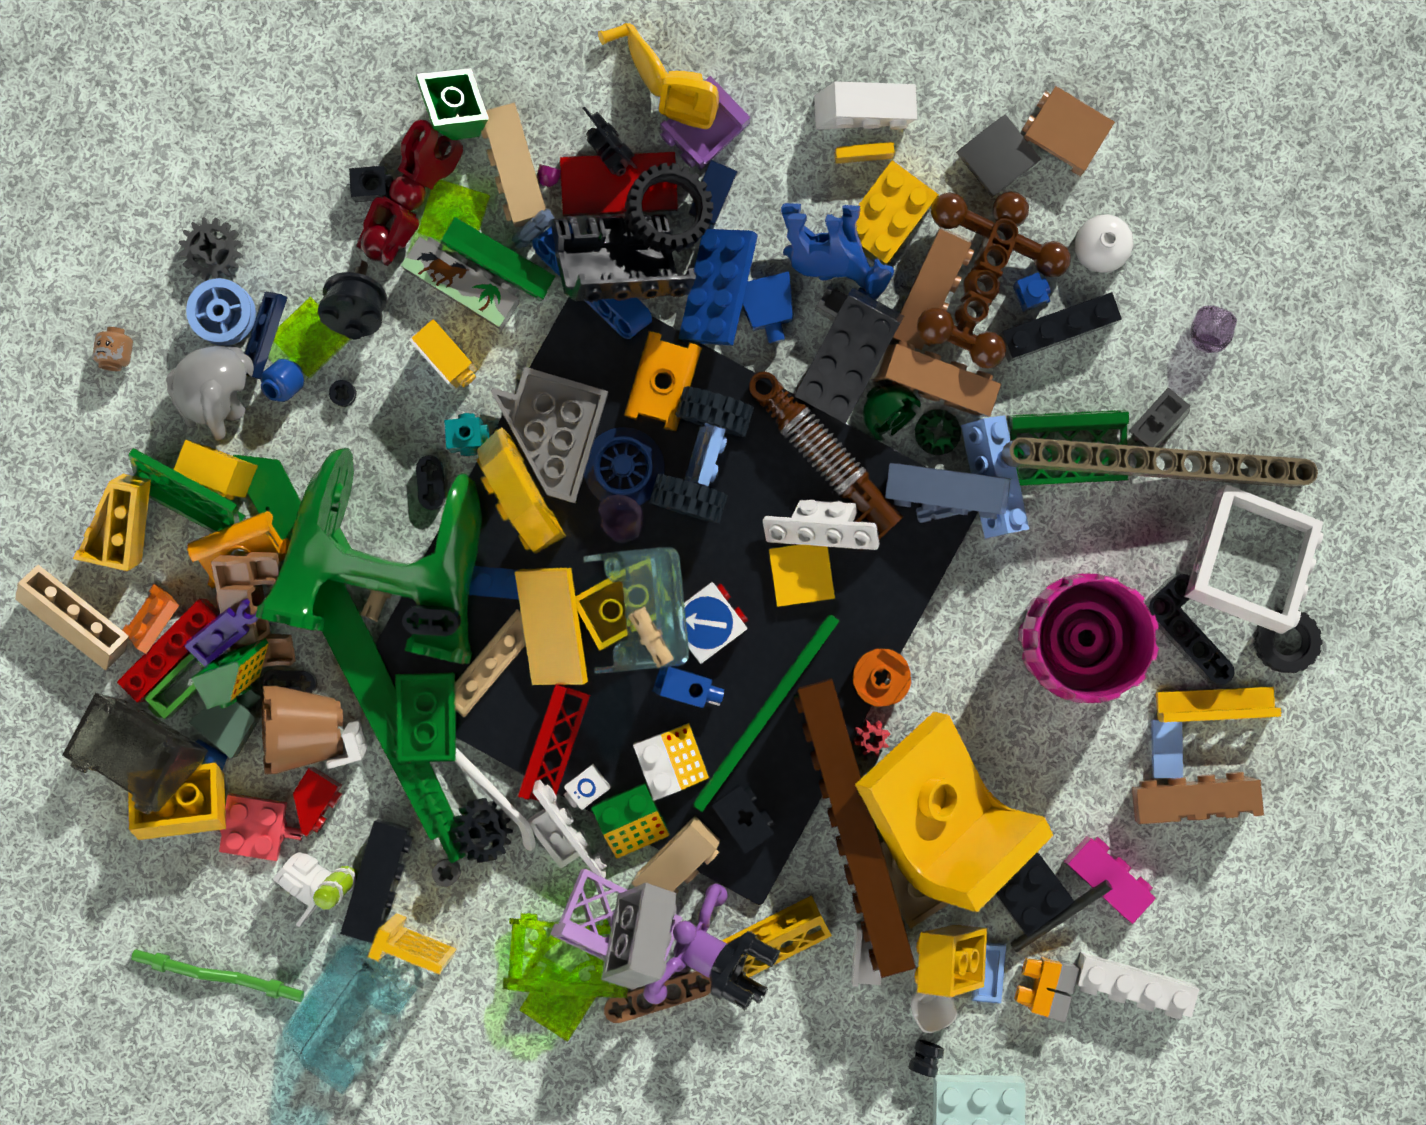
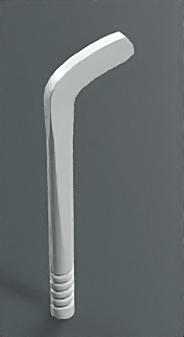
M456 748V761L454 762L515 821L521 830L523 846L527 850L532 851L535 848V837L528 821Z

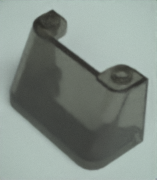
M95 692L62 756L72 762L70 764L72 768L83 773H87L88 770L97 771L133 794L131 799L135 802L134 807L143 813L151 814L152 811L158 812L201 765L208 750L142 708L126 700Z

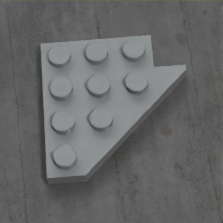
M524 367L516 394L492 388L491 393L546 494L576 504L609 392Z

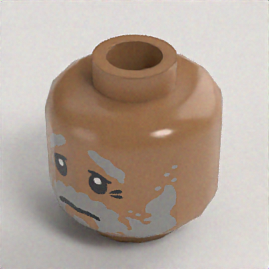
M107 327V331L96 334L92 358L98 363L99 368L109 371H121L122 367L130 364L133 340L124 334V329Z

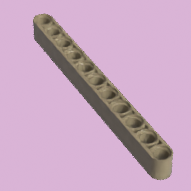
M1024 437L1006 443L1002 449L1004 462L1009 466L1021 468L1292 488L1309 485L1316 480L1318 475L1315 463L1301 458ZM1015 445L1023 449L1024 455L1021 460L1014 455L1013 449ZM1044 447L1048 448L1052 453L1050 462L1046 461L1042 456ZM1073 449L1080 454V462L1078 464L1071 459V451ZM1101 451L1108 456L1107 466L1100 462L1099 456ZM1129 454L1134 455L1137 464L1135 468L1131 467L1128 463ZM1158 456L1164 460L1165 466L1163 470L1159 469L1156 465ZM1186 458L1192 462L1191 472L1185 468L1184 462ZM1214 460L1220 465L1219 474L1213 470L1212 464ZM1242 462L1248 468L1246 476L1242 474L1240 469ZM1269 465H1272L1275 469L1274 478L1268 472ZM1297 467L1301 468L1303 472L1301 480L1296 475Z

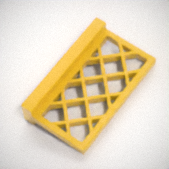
M397 913L379 928L368 954L369 958L378 962L386 954H390L440 975L457 950L454 947L403 927L407 917Z

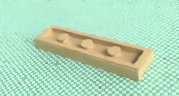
M518 609L455 682L456 711L463 717H466L526 646L522 616Z

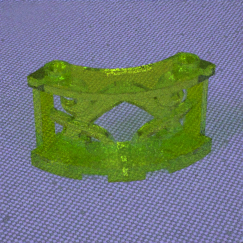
M521 913L520 918H509V924H512L508 977H503L502 989L531 993L549 992L554 995L576 996L577 994L592 997L627 998L626 987L601 980L605 961L587 952L585 953L590 960L578 964L572 970L568 982L562 981L558 966L551 959L544 957L553 946L562 941L552 935L548 937L544 927L553 928L554 924H559V921L538 920V914ZM603 919V924H595L600 936L610 934L611 928L607 919ZM526 928L536 930L539 935L537 940L528 938L530 945L537 948L534 953L524 950ZM524 956L530 959L523 972ZM539 962L545 963L552 969L550 977L545 978L541 975V970L545 967L538 966ZM593 965L595 970H588L591 974L590 979L582 980L579 976L580 970Z

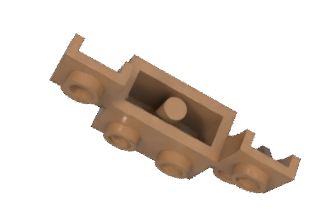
M251 552L247 556L220 555L211 561L216 587V602L219 605L220 614L229 607L236 613L240 603L245 599L250 600L248 607L244 609L247 614H254L257 611L258 606L265 600L262 584H274L279 575L278 553ZM260 618L253 624H246L250 628L248 633L227 649V652L266 638L269 644L262 667L291 666L296 661L292 635L272 634L269 621Z

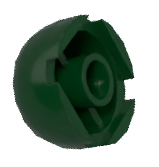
M887 384L882 387L878 385L867 393L866 397L868 399L864 404L862 415L869 432L876 440L882 441L885 440L882 435L891 429V435L893 436L906 426L916 415L913 409L916 405L920 408L921 402L912 391L898 384Z

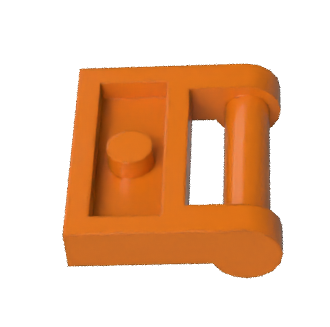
M155 583L149 589L150 595L133 620L122 629L123 632L129 635V640L135 648L147 654L179 607L174 598Z

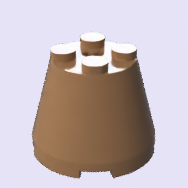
M280 686L262 687L264 698H262L264 774H278L324 761L337 755H343V738L341 737L340 728H337L343 726V710L341 709L340 701H336L335 698Z

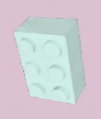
M936 1075L933 1078V1125H1025V1081L1021 1076Z

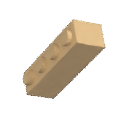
M514 102L486 110L489 119L481 133L483 139L489 138L491 149H487V154L491 167L497 165L499 176L494 178L499 194L505 193L507 204L502 205L507 222L513 221L515 228L524 226L533 217L535 218L538 212L544 211L546 207Z
M37 565L18 582L15 599L104 670H107L126 651L129 635L40 565Z

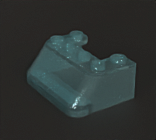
M345 945L335 953L283 1028V1038L304 1068L343 1094L352 1083L355 1071L352 1063L337 1053V1050L369 1005H372L385 1015H395L404 1008L417 989L378 961L369 958L368 954L358 947Z

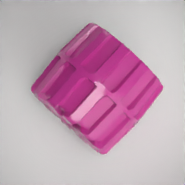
M1087 573L1063 577L1046 586L1036 598L1030 601L1025 609L1027 611L1026 618L1020 625L1018 640L1021 641L1023 646L1022 660L1027 670L1033 674L1040 685L1055 696L1077 703H1102L1120 698L1123 692L1138 687L1146 679L1145 673L1152 660H1156L1159 647L1156 646V629L1159 628L1156 617L1148 611L1143 602L1144 597L1136 589L1118 582L1117 578ZM1083 630H1087L1091 634V642L1085 647L1078 641V635Z

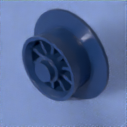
M629 427L608 430L594 440L584 473L586 484L593 495L604 504L615 508L639 506L650 500L657 474L664 475L663 455L657 443L640 430Z

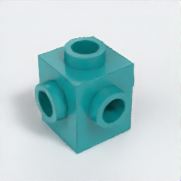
M463 413L458 415V419L444 420L446 449L451 453L460 452L461 456L478 455L477 449L489 438L488 424L484 425L483 420L480 417H475L474 413Z

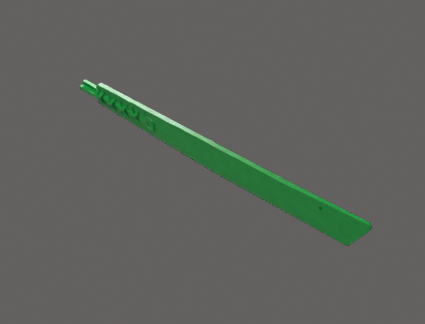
M233 455L258 466L247 493L259 514L266 512L269 507V512L273 515V527L282 540L288 538L290 542L301 500L282 463L277 459ZM338 582L329 589L323 598L325 624L322 633L429 839L439 838L452 864L467 856L466 853L460 854L458 852L461 847L460 843H453V840L457 838L456 833L451 832V828L457 827L458 824L453 820L455 815L430 762L396 763V688L344 583Z

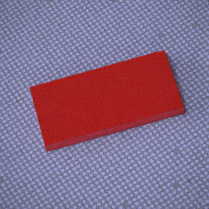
M675 152L634 154L635 156L632 158V161L638 168L634 169L631 165H628L626 172L619 177L616 174H611L598 155L560 157L563 216L625 213L627 195L635 180L640 174L654 165L658 167L662 163H667L668 166H671L672 163L676 164ZM661 182L649 187L644 193L641 203L643 213L678 211L677 185Z

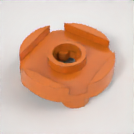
M874 649L862 655L856 662L853 669L852 683L859 697L873 706H889L901 701L908 693L911 686V672L907 661L899 653L890 649ZM887 670L889 683L877 685L875 683L877 680L874 676L875 672Z

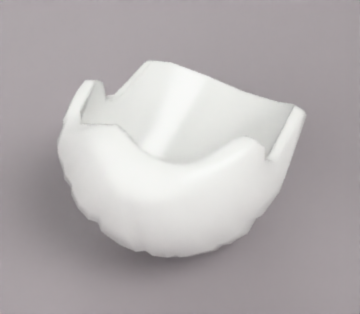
M917 990L912 996V1015L923 1032L930 1034L949 1027L956 1020L958 1014L953 997L917 993Z

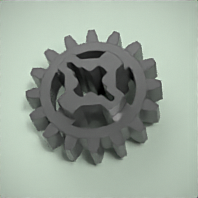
M205 217L202 218V225L200 226L192 222L193 231L184 230L183 233L187 236L186 241L181 240L178 243L185 248L184 251L178 253L181 258L187 259L183 266L187 269L192 268L191 274L195 277L201 273V277L205 281L209 280L210 275L214 279L220 278L221 273L230 277L229 268H239L238 264L234 262L235 259L243 258V254L237 251L238 248L243 246V243L239 240H234L239 236V233L236 230L230 231L231 225L224 222L221 225L220 220L215 217L212 220V224ZM214 231L224 234L227 240L216 239ZM212 243L216 248L212 249V255H209L205 250L210 249V244ZM228 254L226 260L221 264V261L224 258V256ZM195 259H205L208 268L200 266Z

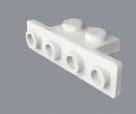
M800 500L792 518L765 516L763 519L766 541L770 543L877 550L879 547L875 523L853 522L857 514L856 503Z
M540 779L537 780L533 787V794L545 809L527 820L535 836L560 869L581 856L594 874L605 879L607 863L604 857L599 852L595 854L589 846L591 843L583 830L578 831L573 824L574 820L567 808H561L557 803V797L553 789L549 785H544Z

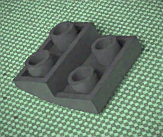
M1006 114L956 152L991 198L1041 160Z

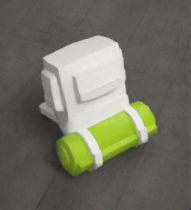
M299 851L288 859L273 880L291 895L309 906L296 923L300 927L317 906L324 910H330L338 905L343 896L353 890L358 872L355 868L352 869L349 866H342L330 872L320 866L318 860Z

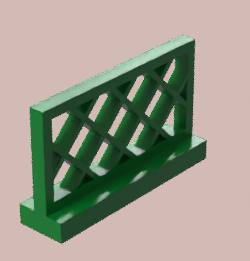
M1125 410L1008 415L1010 441L1017 439V434L1029 433L1037 439H1045L1051 432H1059L1066 439L1065 441H1072L1080 431L1087 430L1094 437L1090 443H1097L1099 441L1106 444L1101 439L1109 429H1120V441L1116 445H1128L1127 424H1129V412ZM1092 430L1102 431L1098 435H1096ZM1064 431H1073L1069 436L1064 433ZM1045 432L1040 438L1034 434ZM1015 445L1013 449L1015 457L1018 458V452L1024 455L1023 451ZM1080 454L1073 461L1076 464L1080 461ZM1052 455L1046 461L1050 462ZM1106 455L1100 461L1103 465L1108 461V456ZM1038 469L1029 479H1019V483L1021 486L1127 481L1128 475H1095L1096 473H1089L1087 476H1080L1075 471H1063L1059 477H1050L1044 469ZM1069 472L1075 475L1071 477H1065ZM1042 473L1047 478H1037V476Z
M132 448L128 454L134 476L151 480L149 498L212 533L246 519V516L238 511L237 504L135 448Z

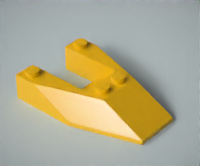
M503 428L498 429L477 449L479 458L476 460L485 474L481 480L489 494L495 492L500 503L496 504V507L504 521L510 519L520 535L518 536L526 551L531 549L533 553H538L565 538L566 535L523 464L524 459L513 439Z

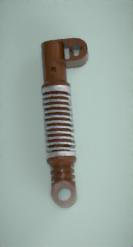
M763 371L758 372L752 377L749 384L750 393L762 407H768L766 409L768 413L770 411L773 412L771 414L772 418H778L776 420L778 430L785 435V438L795 433L789 442L794 441V447H800L798 452H805L803 457H809L807 462L813 461L812 467L818 466L816 471L821 470V476H827L825 481L831 480L830 486L835 485L834 491L841 498L848 499L851 503H856V509L862 515L854 522H861L865 517L870 523H875L877 531L880 533L878 539H880L903 518V515L869 480V473L864 467L858 468L860 462L855 464V458H849L851 453L845 454L846 448H840L842 443L836 444L837 438L832 440L833 433L828 435V429H822L824 424L819 425V419L813 420L815 414L808 417L811 411L809 407L805 404H799L797 401L793 403L794 397L791 396L789 398L787 396L789 392L782 391L784 387L773 374ZM762 379L769 380L772 384V390L767 395H761L755 389L757 382Z

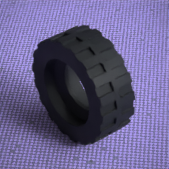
M1283 609L1276 610L1275 612L1282 614ZM1301 612L1300 620L1294 629L1300 633L1302 643L1300 649L1293 655L1279 653L1273 642L1276 632L1257 625L1258 628L1253 636L1255 637L1253 645L1256 648L1257 657L1263 661L1262 663L1265 666L1270 667L1274 671L1281 673L1304 671L1310 664L1313 665L1315 663L1316 657L1321 653L1320 647L1323 645V639H1321L1320 635L1322 634L1321 630L1316 625L1317 622L1311 619L1307 613Z

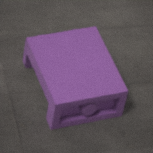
M711 76L705 81L717 87L719 107L715 120L709 129L692 127L669 119L667 122L664 120L660 123V129L662 130L660 136L670 147L676 145L683 152L680 155L683 161L690 168L696 166L700 171L750 124V116Z

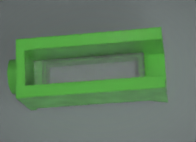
M190 653L144 698L149 703L148 709L158 718L168 719L173 717L198 692L191 678L201 671L204 666Z

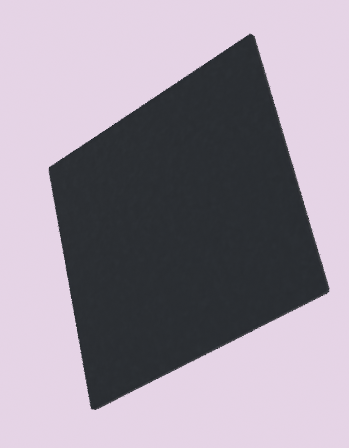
M568 297L529 368L608 391L595 439L602 433L614 428L629 427L640 430L649 435L659 446L664 459V475L684 480L698 432L702 426L681 418L677 431L664 429L665 422L638 415L637 419L634 420L624 416L648 333L662 334L660 340L688 348L690 343L678 339L680 331L653 316L652 322L632 338H623L586 301H574ZM692 343L700 346L702 349L690 387L722 394L754 407L746 436L742 437L724 433V437L727 440L721 454L718 453L715 465H718L716 478L713 482L709 483V486H706L728 495L720 523L680 514L649 503L650 500L633 508L609 506L593 495L586 484L585 477H583L576 504L548 496L503 415L492 435L498 429L503 428L511 436L524 459V466L545 504L555 515L566 537L538 553H533L531 549L526 551L518 536L520 534L510 519L504 521L496 507V504L500 503L495 492L488 493L481 480L485 474L476 462L469 477L475 482L477 487L482 522L478 553L474 566L512 570L571 568L575 596L649 556L677 608L711 582L715 586H718L720 583L731 596L727 602L733 610L739 607L749 620L745 623L748 629L702 664L699 663L667 620L666 616L670 613L653 621L657 630L660 629L662 631L661 637L675 658L665 665L711 679L712 686L724 689V696L720 706L706 702L704 708L663 697L653 692L659 668H657L646 646H642L640 643L641 637L638 631L599 651L578 613L588 682L583 685L563 686L589 694L590 698L557 794L565 798L564 793L567 791L564 786L594 764L611 787L584 808L593 813L592 806L647 782L634 749V743L689 723L709 778L655 800L670 835L649 845L660 850L696 816L720 839L717 847L719 853L709 864L703 862L697 868L699 873L751 902L761 905L766 900L822 798L819 780L823 779L821 769L815 771L811 758V752L815 751L813 741H806L802 725L807 720L804 712L798 713L794 695L799 694V687L832 678L852 743L857 734L855 727H861L872 707L871 704H868L859 697L852 683L853 669L856 662L862 655L874 649H890L901 654L979 511L968 512V515L958 514L936 520L931 518V521L920 523L917 518L916 509L922 507V503L911 502V507L894 505L903 515V518L879 539L877 550L828 547L835 599L777 607L769 549L798 544L767 542L763 526L764 517L792 518L800 500L851 502L848 499L841 498L834 491L835 485L830 486L831 480L825 481L827 476H821V470L816 471L817 465L812 467V460L807 462L809 457H803L804 451L798 452L800 447H794V441L789 442L795 433L785 438V435L778 430V423L776 422L778 418H772L771 414L773 412L770 411L768 413L766 411L768 407H762L750 393L749 384L752 377L757 373L704 344ZM660 374L655 377V384L658 388L667 389L670 387L671 381L667 375ZM762 379L757 382L755 389L759 394L767 395L772 390V384L769 380ZM789 392L787 395L789 398L791 396L794 397L793 403L797 401L799 404H805L811 409L808 417L815 414L813 420L819 419L818 424H824L822 429H828V435L833 433L832 440L837 438L836 444L842 443L840 448H846L844 453H851L849 458H855V464L860 462L858 468L864 467L869 473V480L884 496H886L890 463L925 467L847 423L845 424L795 397V394ZM888 499L892 504H894V499ZM858 510L854 521L862 515ZM865 517L861 520V522L870 523ZM438 532L424 557L435 553ZM469 595L467 615L468 639L472 652L470 664H461L405 651L407 639L411 638L413 634L408 632L403 626V615L409 608L417 605L414 599L401 597L379 636L376 646L395 688V674L455 673L456 682L517 609L521 612L519 599ZM417 612L410 618V620L415 621L416 626L419 624V613ZM828 615H833L840 620L706 808L701 812L694 807L695 799ZM526 646L466 717H463L456 711V738L524 776L555 685H532ZM884 669L882 672H875L874 676L877 678L875 683L877 685L885 683L888 671ZM692 684L689 688V693L691 694L696 690L695 684ZM566 694L563 706L568 716L579 711L583 699ZM560 711L557 721L565 718L562 711ZM577 715L574 716V717H572V718H570V720H571L573 726H574V723H575V720H576ZM567 721L555 726L554 735L558 743L570 738L572 731ZM552 738L548 749L555 746V743ZM568 743L560 746L563 753H565ZM557 748L546 753L544 761L549 771L559 767L562 762ZM543 766L541 767L539 776L546 773ZM558 771L551 774L554 781L556 779ZM548 776L540 779L544 785H549L553 788ZM739 784L744 789L748 786L758 798V801L754 804L760 813L766 810L775 823L771 827L774 835L746 854L712 807L714 801ZM743 809L739 811L740 818L738 821H745L749 824L751 822L750 816L753 813L751 811L746 813Z

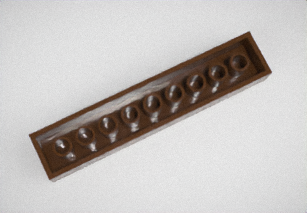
M833 679L799 687V694L794 695L798 713H805L807 722L803 723L802 727L806 741H813L815 751L811 752L812 762L815 771L821 769L823 779L819 780L823 799H830L832 807L827 808L831 827H838L840 835L835 836L840 857L846 855L848 864H844L848 885H855L856 892L852 893V899L856 913H863L864 920L860 921L865 943L871 941L873 947L868 950L873 971L879 970L881 978L916 969L874 820L855 786L861 779Z

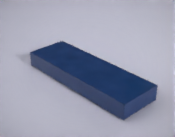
M267 291L264 293L245 354L253 362L254 371L251 376L252 378L260 379L264 371L288 298L282 294Z

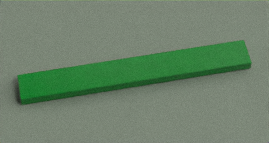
M833 615L826 617L695 799L694 807L703 812L840 620Z

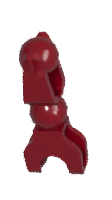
M426 120L415 121L401 142L402 161L397 169L403 175L397 177L391 183L389 190L390 199L384 196L383 198L376 197L372 201L363 222L364 229L357 241L356 247L362 248V251L370 260L383 262L386 266L392 263L398 251L406 246L419 227L417 215L411 211L419 208L424 203L426 196L425 187L432 190L440 179L449 176L456 168L463 154V145L459 140H451L445 135L438 138V131L434 130L432 124ZM425 130V134L420 141V135ZM451 146L450 152L445 155L448 147ZM395 215L396 218L391 229L386 227L385 225Z

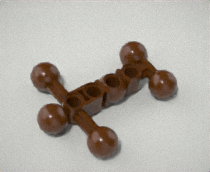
M1005 192L996 198L992 211L996 223L967 210L968 207L965 200L957 193H943L935 198L931 206V216L934 223L944 229L962 226L983 236V239L975 257L974 267L964 279V295L960 298L962 303L956 308L954 314L958 325H954L951 314L946 310L935 307L922 312L918 318L917 331L920 338L926 343L941 344L948 341L969 351L972 361L977 366L987 369L995 368L1001 364L1006 356V345L1003 338L993 332H983L975 335L973 331L975 326L987 317L989 306L999 293V278L1003 275L1001 269L1008 263L1012 250L1034 260L1037 271L1043 276L1050 278L1059 277L1067 271L1070 266L1071 255L1068 248L1061 242L1050 241L1041 245L1018 234L1017 227L1025 222L1029 214L1027 200L1018 192ZM997 230L1004 234L1005 240L999 238ZM987 256H991L994 259L995 266L988 262ZM977 281L984 284L986 292L979 289ZM967 307H971L975 311L976 318L969 315Z

